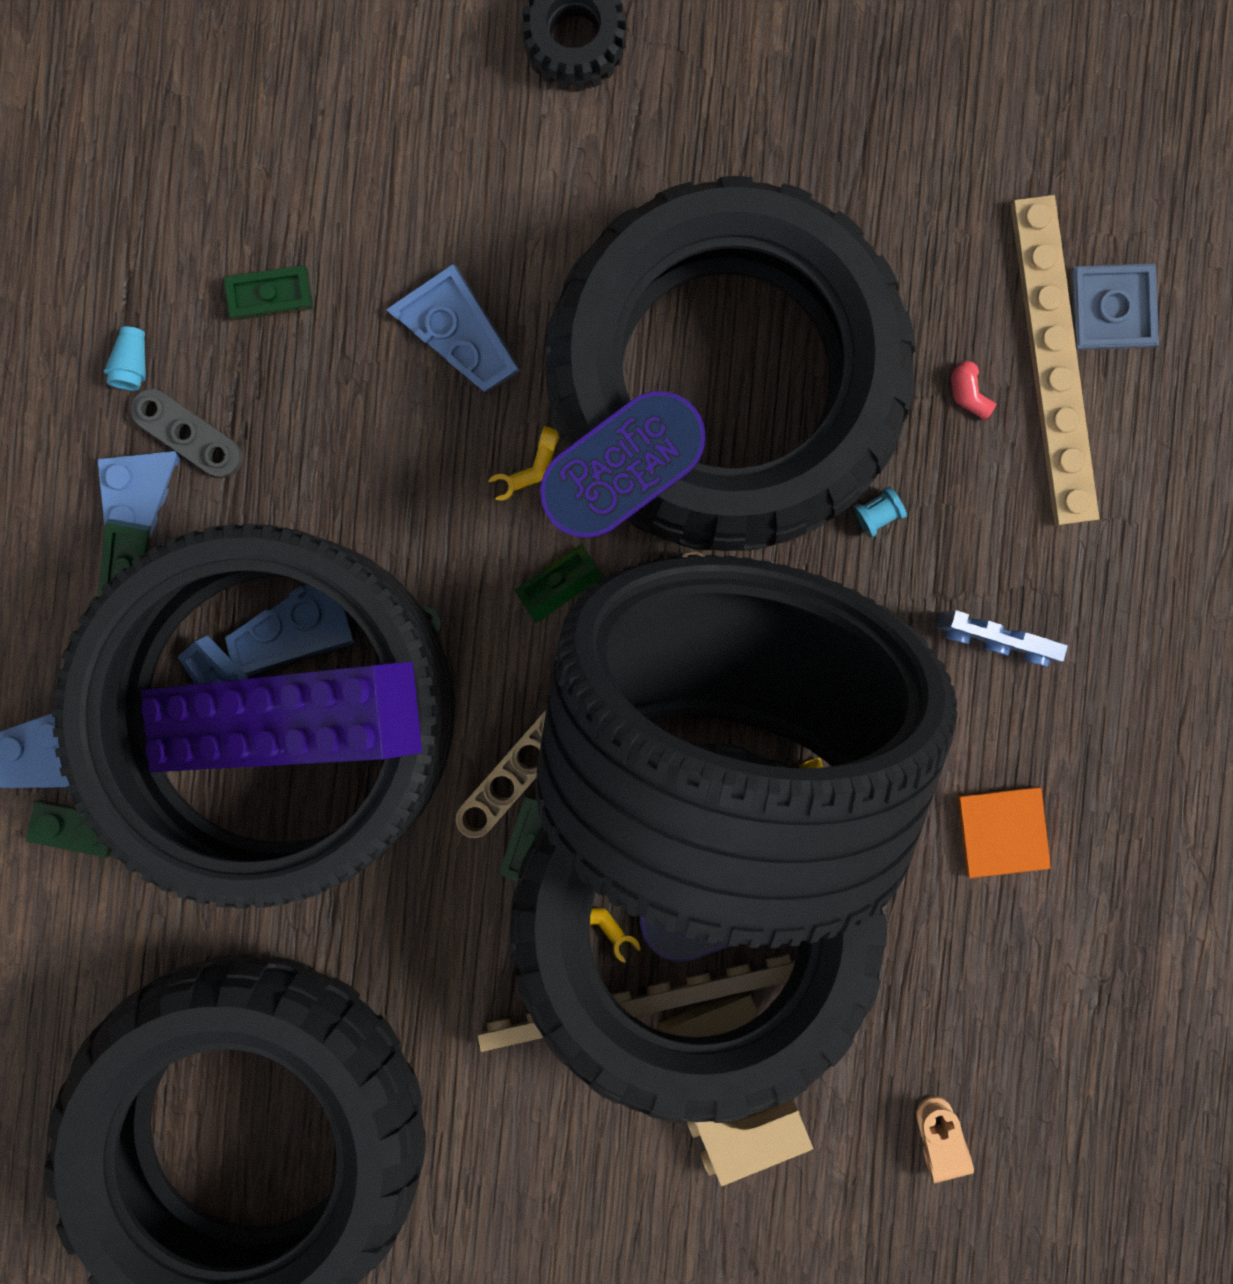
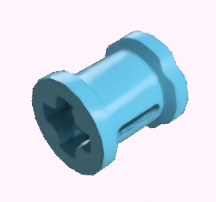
M890 486L884 488L881 495L866 504H856L852 507L856 520L869 538L876 536L878 529L893 520H902L907 517L904 505Z

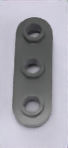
M144 390L134 398L131 406L132 417L147 432L212 476L227 478L238 472L242 465L243 454L235 441L159 390ZM150 403H156V414L148 417L146 407ZM184 426H189L191 435L188 439L182 440L179 436L180 429ZM217 449H223L225 453L224 460L220 463L213 461V453Z

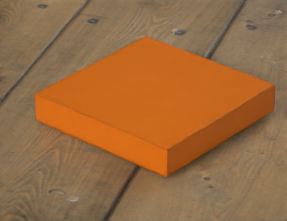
M1035 786L957 796L966 875L968 878L1051 869L1041 787Z

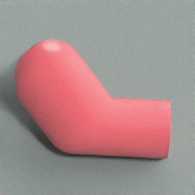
M962 361L953 369L951 375L953 399L958 405L986 421L997 403L979 393L977 378L979 369L977 365L971 361Z

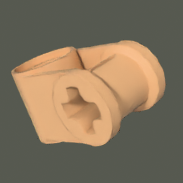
M929 1096L923 1099L917 1107L916 1119L924 1145L925 1161L932 1182L935 1184L973 1174L974 1168L963 1137L961 1125L956 1114L953 1113L950 1104L944 1098L938 1096ZM942 1116L940 1117L941 1124L934 1126L936 1124L935 1118Z

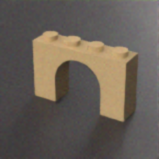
M750 991L718 998L659 1022L658 1030L678 1036H712L734 1030L757 1017L759 1013ZM794 1099L759 1114L732 1122L687 1121L693 1138L701 1136L706 1150L700 1152L708 1175L716 1174L721 1187L813 1150Z

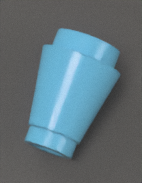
M130 326L120 327L119 335L104 369L108 385L122 390L136 391L140 389L141 382L146 380L145 332L143 330Z

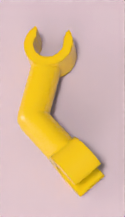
M543 427L533 467L510 476L496 474L489 479L488 482L491 483L501 479L508 483L507 493L496 497V500H508L512 497L514 491L542 481L559 441L556 429Z
M592 908L590 925H598L612 943V954L618 961L626 962L619 952L620 944L624 941L630 942L636 951H640L639 942L632 936H626L606 909Z

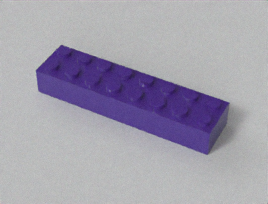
M413 661L141 690V712L145 724L146 756L150 772L382 760L422 753Z

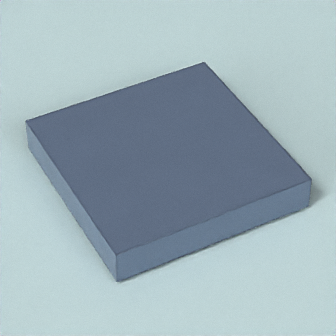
M1156 263L1074 266L1070 269L1072 322L1076 351L1155 348L1159 345Z

